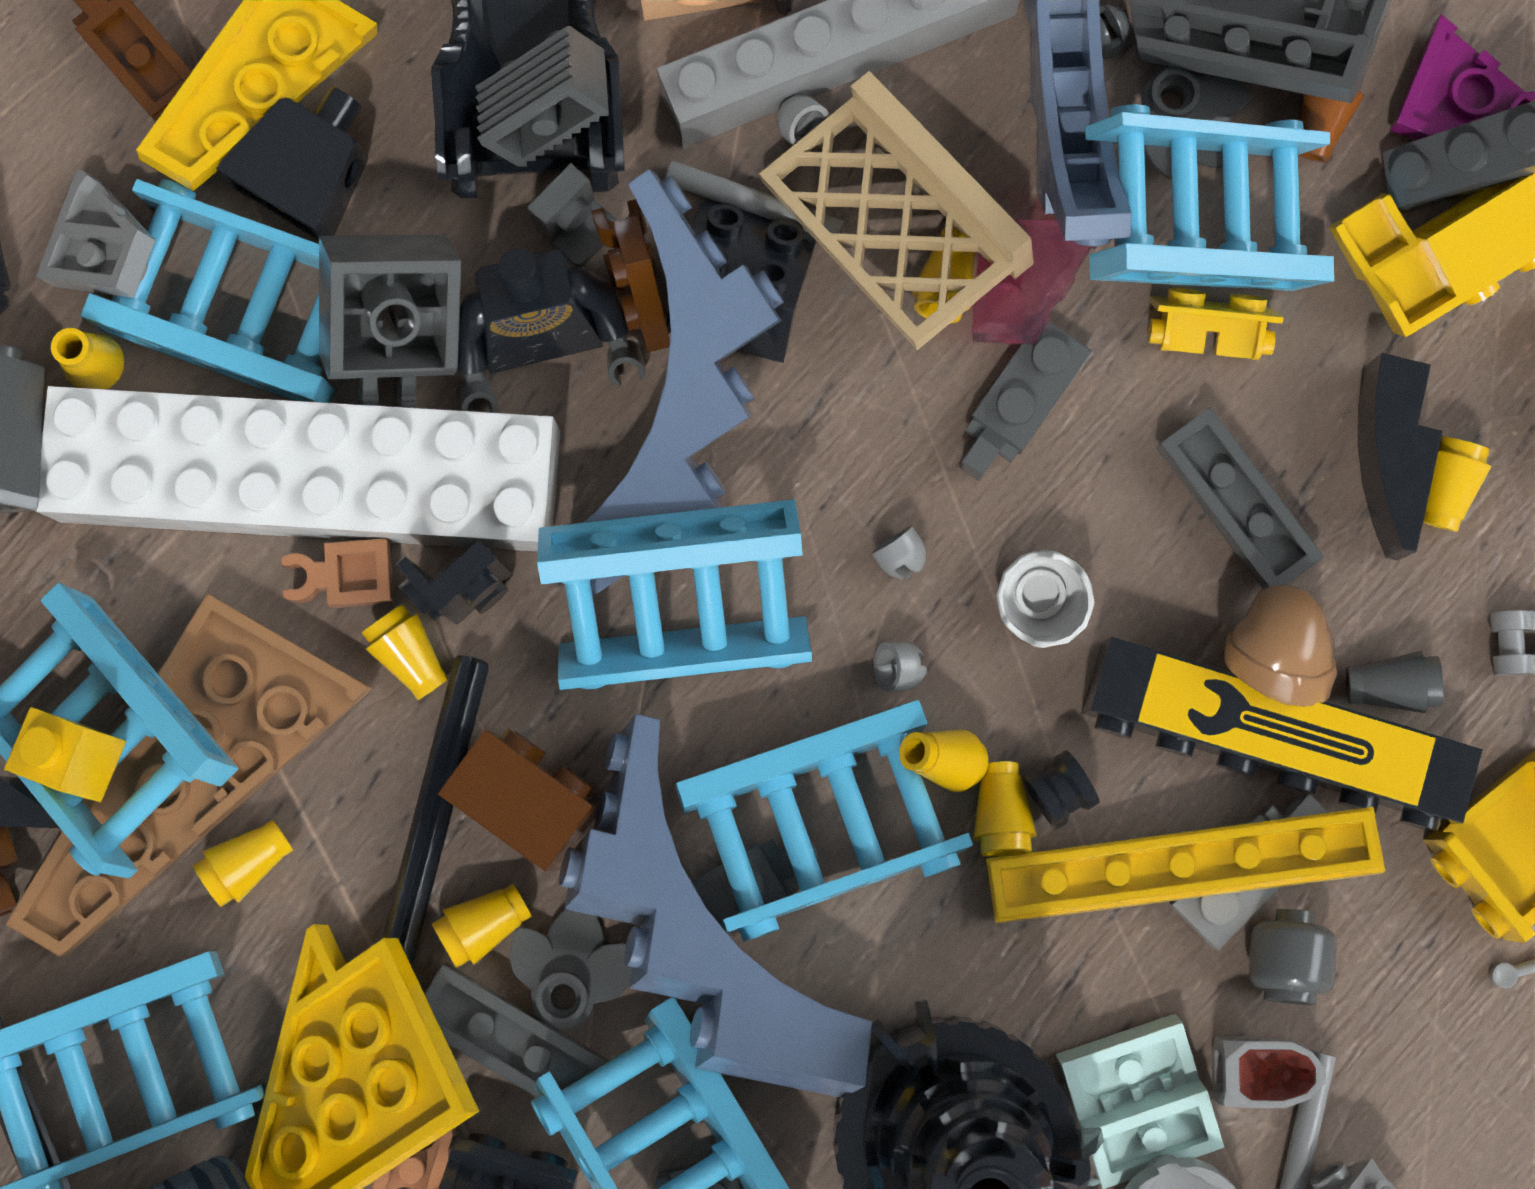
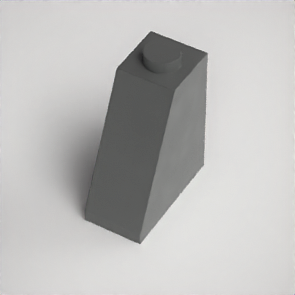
M0 344V514L37 511L40 494L45 366L24 361L25 352L23 350Z

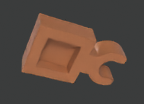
M387 538L324 543V562H316L308 556L299 553L288 554L281 558V566L284 568H304L307 574V580L301 588L282 590L283 598L288 601L307 603L315 599L321 591H327V605L331 608L395 603L391 541Z

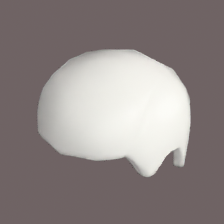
M1047 549L1031 551L1020 555L1003 571L996 593L1000 616L1006 627L1021 640L1039 648L1067 644L1087 627L1095 604L1092 584L1084 569L1069 557L1057 551Z

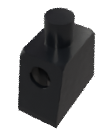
M334 86L330 87L314 113L290 98L284 97L279 99L222 159L216 169L233 189L319 241V236H335L366 166L367 156L358 141L346 133L362 110V106L350 95Z

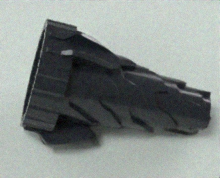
M927 1000L914 1001L916 1011L915 1023L898 1031L890 1033L878 1018L872 1022L871 1029L880 1040L870 1047L865 1087L853 1093L846 1092L842 1098L839 1097L840 1108L834 1116L833 1133L836 1143L833 1147L843 1189H971L975 1183L985 1178L999 1179L1006 1184L1007 1189L1099 1188L1101 1182L1090 1177L1091 1166L1089 1157L1095 1154L1104 1142L1102 1129L1100 1127L1082 1129L1076 1127L1075 1118L1068 1109L1070 1101L1064 1088L1054 1080L1055 1073L1043 1059L1034 1054L1033 1050L1013 1034L1007 1035L1000 1027L985 1021L981 1023L974 1022L970 1017L953 1016L951 1019H942L939 1016L931 1017Z

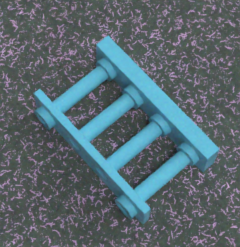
M1140 104L1114 107L1111 109V117L1085 127L1086 140L1118 142L1119 177L1132 212L1130 238H1114L1115 247L1089 254L1090 280L1296 291L1334 282V256L1307 255V246L1301 245L1298 155L1330 145V132L1304 130L1303 122L1299 120H1280L1262 126L1150 115V107ZM1144 145L1171 147L1174 239L1168 241L1167 246L1154 245V236L1147 234ZM1197 150L1222 152L1225 243L1220 244L1219 249L1206 248V239L1199 238ZM1248 154L1272 156L1275 246L1269 248V252H1257V242L1251 241Z
M136 179L132 191L150 209L155 210L147 232L156 241L147 262L146 274L139 283L134 298L113 295L110 301L89 293L80 316L101 332L289 400L331 403L336 390L320 376L322 368L318 366L320 360L319 293L294 355L288 354L284 363L263 356L265 347L260 345L293 261L319 269V244L195 200V192L176 182L161 179L159 186H155ZM183 220L208 229L212 233L179 314L172 313L169 321L149 315L151 307L146 304V301L178 222ZM238 240L269 251V254L237 334H229L227 341L224 342L205 335L208 327L203 324V321L235 242Z
M795 499L539 528L537 564L541 584L564 583L574 642L559 643V689H597L609 684L761 667L785 668L792 664L812 662L806 616L788 618L782 559L803 555ZM756 561L763 621L725 625L718 566L720 564ZM691 568L693 569L700 628L662 632L654 572ZM621 575L629 576L637 635L599 639L590 579Z
M58 582L40 600L56 619L51 625L54 632L0 685V755L7 762L21 730V725L10 712L73 649L77 651L82 650L93 662L88 667L90 675L51 714L79 723L109 692L113 694L119 693L129 707L125 710L127 719L111 734L114 737L127 741L117 765L146 736L156 737L167 751L162 756L165 763L103 825L82 801L84 798L60 792L19 775L17 776L72 842L73 846L69 849L70 854L83 869L96 876L103 873L130 879L138 871V868L119 845L184 780L191 783L194 779L221 787L239 768L92 597Z
M919 700L676 783V794L683 814L698 810L700 819L708 820L740 914L723 919L721 923L728 935L739 931L743 942L779 930L777 917L921 867L926 878L961 865L957 854L973 845L969 833L945 841L922 776L906 769L899 758V749L903 739L910 733H921L928 724ZM878 748L880 757H888L921 850L885 862L852 768L857 765L854 756ZM815 769L819 770L821 778L828 777L861 868L859 872L825 883L792 791L797 786L795 776ZM755 790L759 791L761 799L768 798L801 891L765 905L731 811L737 807L734 800L735 797Z
M217 951L205 952L0 1030V1111L22 1178L1 1186L0 1189H64L60 1178L214 1118L217 1130L255 1115L252 1103L264 1098L265 1089L263 1083L240 1092L207 997L208 994L213 993L209 981L225 975ZM172 996L175 1007L179 1005L183 1007L215 1100L214 1103L178 1117L144 1021L145 1018L150 1017L147 1004ZM108 1020L112 1031L118 1029L152 1126L116 1141H113L80 1044L87 1041L83 1031L84 1028ZM42 1044L45 1046L47 1055L55 1054L87 1149L86 1153L50 1167L16 1069L22 1065L19 1053Z
M674 997L651 1009L644 1020L649 1030L643 1033L645 1040L570 1086L560 1090L550 1071L539 1077L536 1081L534 1089L539 1097L532 1100L531 1104L539 1121L550 1136L558 1131L560 1132L592 1189H618L609 1174L610 1170L691 1119L695 1123H699L702 1120L706 1123L717 1142L711 1146L712 1154L657 1189H708L725 1177L730 1181L738 1177L744 1189H789L721 1074L695 1068L697 1048L692 1047L690 1044L691 1024ZM657 1062L662 1067L670 1063L683 1085L677 1089L678 1097L594 1148L575 1113Z

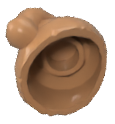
M1277 585L1260 590L1247 615L1238 621L1234 630L1227 635L1224 643L1223 658L1226 666H1228L1232 673L1257 692L1286 705L1305 707L1325 702L1330 697L1334 681L1337 677L1336 661L1333 658L1335 642L1323 609L1313 597L1301 588L1290 585Z

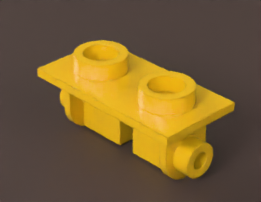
M1169 288L1167 297L1150 296L1149 302L1157 311H1162L1161 319L1151 318L1147 340L1148 343L1158 344L1161 351L1169 350L1204 354L1207 331L1217 332L1214 348L1215 355L1259 360L1261 354H1273L1276 334L1275 331L1266 330L1267 322L1283 324L1284 317L1273 308L1266 307L1268 300L1266 298L1246 294H1230L1229 303L1205 301V292L1186 288Z

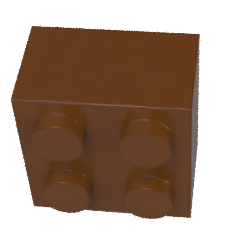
M507 728L500 735L484 729L438 795L543 871L559 870L567 848H575L595 820L598 804L591 800V798L598 789L572 770L565 769L561 765L555 773L545 767L540 761L546 752L517 731L514 732Z

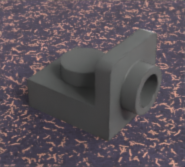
M572 163L527 207L535 229L557 250L564 251L571 263L576 267H583L604 246L597 236L591 210L603 208L608 220L617 221L594 199L589 179Z

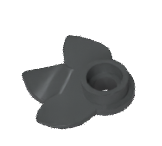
M1174 67L1164 68L1155 72L1147 80L1141 94V104L1150 107V115L1231 122L1229 117L1237 114L1251 100L1249 92L1237 80L1209 74L1195 77L1185 69ZM1167 92L1174 93L1179 97L1181 106L1174 109L1165 106L1161 100V95ZM1144 145L1145 153L1153 167L1161 175L1172 180L1171 147ZM1197 150V164L1209 168H1223L1222 152Z
M566 909L551 925L547 936L529 928H517L511 943L510 962L513 973L523 984L532 990L531 1003L536 1016L554 1029H571L583 1023L591 1014L596 1003L613 1000L624 992L630 983L632 967L625 966L624 964L626 944L604 945V934L597 916ZM566 984L573 988L576 999L572 1007L560 1008L554 1003L553 991L557 985Z

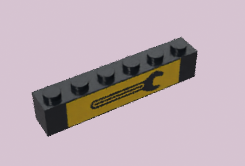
M1110 637L1101 643L1081 714L1097 718L1094 728L1099 731L1127 739L1132 738L1134 730L1158 737L1155 745L1158 749L1185 757H1192L1194 749L1218 755L1216 766L1248 776H1254L1256 767L1279 774L1277 784L1282 787L1315 795L1317 786L1339 792L1338 803L1353 809L1373 807L1374 813H1377L1378 805L1402 811L1399 822L1432 832H1438L1440 823L1463 824L1483 749L1329 702L1315 703L1313 706L1305 707L1286 705L1257 692L1233 673L1115 637Z

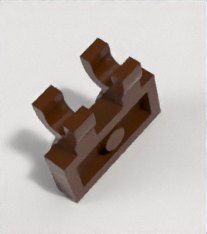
M634 199L627 201L629 215L625 219L610 221L607 219L603 208L591 210V214L600 242L607 247L615 248L608 250V254L603 255L612 286L619 291L628 292L620 294L628 329L632 331L641 328L647 352L649 353L668 348L670 346V338L655 281L657 267L650 243L646 244L644 239L646 232L644 214L637 200Z

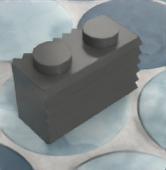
M571 26L551 32L542 43L518 59L506 62L502 65L500 71L475 86L479 93L476 96L479 102L476 108L480 113L477 119L481 124L477 127L481 133L477 137L482 146L518 167H527V161H536V156H544V150H553V145L562 144L563 139H571L572 133H581V128H590V122H599V116H608L609 113L604 49Z

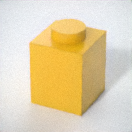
M30 707L4 770L60 792L101 802L127 741L78 722Z

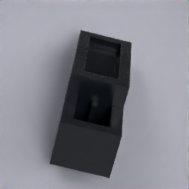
M1381 353L1364 366L1358 403L1357 445L1362 486L1372 525L1385 558L1400 560L1417 552L1443 431L1418 425L1431 364Z

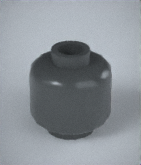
M1276 909L1275 921H1263L1258 923L1252 930L1249 980L1254 986L1264 990V1000L1297 1005H1317V995L1329 993L1335 984L1336 935L1326 927L1315 925L1314 912L1297 909Z

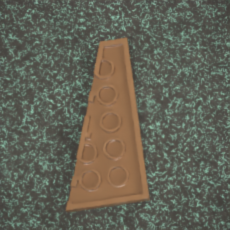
M207 593L158 675L239 769L221 787L194 779L191 783L184 780L119 845L138 868V871L130 879L103 873L96 876L87 872L71 856L69 849L73 844L62 831L5 925L59 957L69 955L372 691L373 688ZM146 736L116 766L101 802L86 798L82 800L102 825L165 763L162 756L167 750L156 737Z

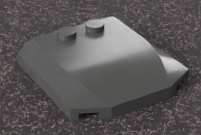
M1392 0L1129 1L1138 56L1141 61L1351 103L1360 91Z

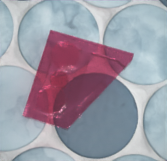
M1013 219L1031 237L1034 264L1016 279L1009 274L974 303L971 332L973 342L1036 344L1050 322V313L1057 303L1064 300L1076 281V272L1090 250H1095L1097 246H1084L1074 241H1065L1058 222L1055 220ZM980 253L977 277L991 266Z

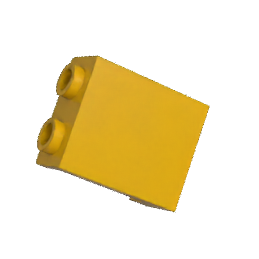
M1534 750L1468 804L1463 824H1442L1438 832H1432L1424 839L1425 843L1435 854L1430 858V861L1438 874L1452 887L1458 888L1461 886L1476 904L1471 909V912L1481 927L1495 939L1502 937L1504 940L1526 943L1535 935L1531 928L1535 924Z

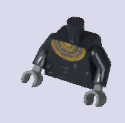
M513 249L506 252L501 257L499 263L480 267L475 272L476 291L467 294L460 304L458 374H464V380L457 387V397L461 411H468V405L473 399L485 398L487 399L490 413H497L498 403L492 384L487 378L483 377L482 373L487 369L490 374L601 348L603 347V342H608L610 346L607 353L608 376L617 387L621 386V374L618 367L621 363H632L638 368L641 380L644 378L643 349L638 343L626 339L625 335L630 331L612 284L606 278L585 268H575L564 251L555 249L533 255L524 249Z

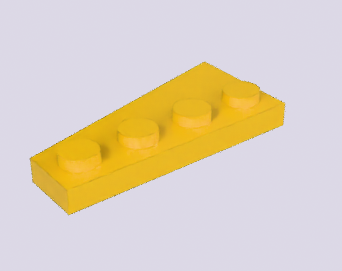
M243 0L136 149L139 160L192 192L195 191L218 171L216 168L222 159L279 99L287 97L298 103L377 36L378 23L340 0Z

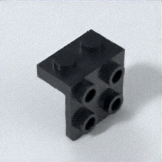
M710 201L702 203L699 206L691 228L696 236L707 230L727 260L726 264L718 268L722 276H727L742 265L746 266L753 276L763 270L784 301V303L775 308L782 321L737 351L784 363L797 303L815 249L816 240L809 232L803 231L797 223L790 220L772 221L739 210L731 205ZM668 306L666 326L668 333L671 334L670 313Z

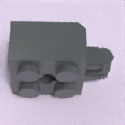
M446 234L319 236V356L328 379L357 378L358 405L376 406L378 403L377 378L395 377L394 399L397 406L414 408L416 401V376L455 375L458 368L461 259ZM388 306L387 312H381L385 307Z

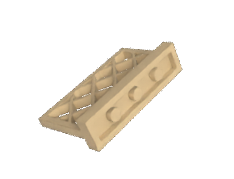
M868 71L850 86L853 94L851 99L760 172L759 176L763 184L914 348L918 350L1009 274L1016 279L1034 264L1031 237L893 94ZM853 121L867 134L865 153H832L834 137ZM876 145H877L885 154H875V147H876ZM821 147H823L822 152H816V151H818ZM798 166L821 167L818 192H792L782 179ZM830 168H864L861 194L828 193ZM873 168L900 169L906 175L905 195L871 194ZM915 186H916L924 195H914V188H915ZM806 206H816L815 216ZM826 207L859 208L857 234L830 233L824 227ZM869 208L903 209L901 235L866 234ZM912 209L939 210L946 217L945 237L910 236ZM954 227H955L965 238H962V237H954ZM845 248H855L854 258ZM865 248L899 249L896 277L870 276L863 269ZM908 250L943 251L941 278L906 277ZM952 251L979 252L991 264L989 268L975 279H950ZM883 290H895L894 301ZM904 291L939 292L938 310L920 325L916 326L902 311ZM948 292L957 293L948 301Z

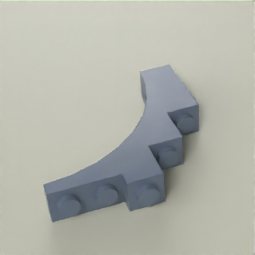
M1024 0L1023 10L1032 28L1030 102L1038 119L1036 192L1045 214H1053L1056 217L1065 241H1074L1084 246H1101L1109 243L1114 238H1130L1132 212L1119 177L1113 142L1086 140L1085 134L1086 126L1109 118L1103 71L1099 0Z
M650 169L629 182L628 185L652 229L667 282L671 336L666 383L652 429L628 474L600 508L583 523L724 507L719 500L721 496L726 494L721 481L707 462L697 466L691 456L751 417L753 414L746 404L755 399V397L734 366L725 372L719 362L782 321L775 308L784 303L766 273L762 270L753 276L749 269L742 265L723 277L718 268L726 264L727 260L708 231L705 230L696 236L683 216L684 213L692 209V206L671 175L661 181L657 174ZM625 575L590 579L592 596Z
M635 714L621 733L614 732L609 741L605 757V769L613 771L610 793L603 792L598 803L595 816V830L590 829L575 848L568 847L565 852L559 875V885L568 888L564 909L639 925V927L631 929L624 954L625 966L632 967L629 988L704 1004L703 1007H699L696 1010L690 1031V1044L692 1047L697 1048L696 1069L841 1098L846 1092L853 1093L865 1087L872 1021L823 1006L781 983L743 952L706 909L680 863L664 816L658 774L660 720Z

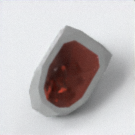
M1214 1036L1211 1053L1212 1086L1216 1102L1222 1106L1287 1108L1311 1099L1326 1084V1069L1307 1046L1292 1039Z

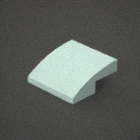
M1176 1013L1056 1054L1080 1129L1095 1127L1102 1129L1104 1142L1098 1151L1090 1156L1102 1189L1131 1180L1136 1174L1146 1168L1151 1159L1159 1155L1168 1154L1176 1158H1196L1224 1148L1208 1091L1199 1079L1183 1022Z

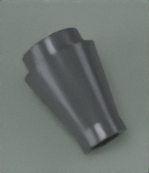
M1417 651L1362 666L1346 667L1348 703L1368 704L1419 713H1426L1427 707H1440L1443 703V673L1440 658L1438 656L1424 657L1422 651Z

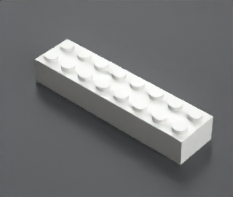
M48 386L41 447L40 494L36 512L61 523L355 541L387 538L391 543L471 547L480 540L488 549L538 552L539 528L554 526L561 431L553 416Z

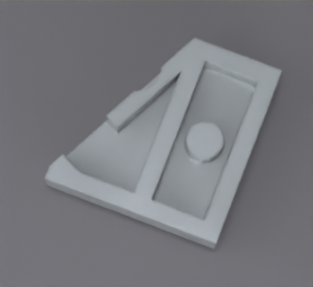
M77 169L36 277L57 288L134 298L139 283L146 274L147 262L156 240L99 179L84 170Z

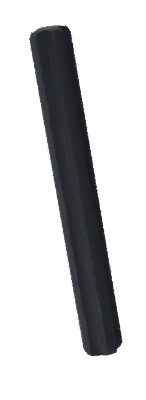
M457 655L453 661L382 939L398 938L410 964L414 961L453 810V805L439 796L438 793L468 752L489 670L488 663L465 655Z

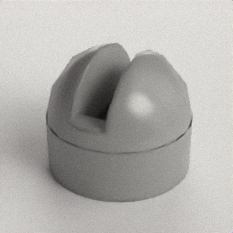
M797 95L790 97L781 104L777 113L776 125L783 138L793 146L829 117L830 114L815 99Z
M913 526L898 532L871 552L880 568L889 577L900 580L910 578L912 571L915 573L920 572L926 562L924 543Z
M905 641L881 643L874 656V674L879 687L885 692L907 691L916 688L927 674V667L921 665V659L925 656L923 651L915 644Z

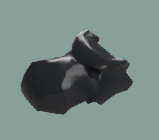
M450 0L453 22L449 43L443 44L431 66L435 115V158L438 179H452L451 191L460 198H477V177L562 172L572 163L579 171H591L593 192L610 191L619 184L618 171H625L619 57L606 37L600 36L594 17L596 0ZM571 26L604 49L608 116H599V122H590V128H581V133H572L571 139H563L562 144L553 145V150H544V156H536V161H527V167H518L482 146L477 137L481 133L477 127L481 124L477 119L480 113L476 108L479 105L476 96L479 93L475 86L500 71V68L506 62L518 59L542 43L551 32Z

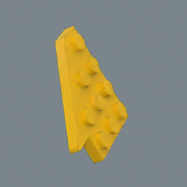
M313 924L306 929L244 1175L251 1189H363L479 1112L398 938H383L346 964L329 925Z

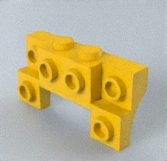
M1535 173L1479 190L1414 231H1411L1391 195L1383 193L1328 226L1356 278L1366 282L1394 334L1408 337L1462 303L1472 305L1492 296L1500 289L1498 281L1514 271L1526 272L1535 269Z

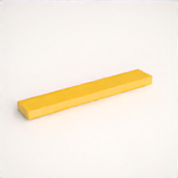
M1373 807L986 859L996 924L1383 874L1385 872Z

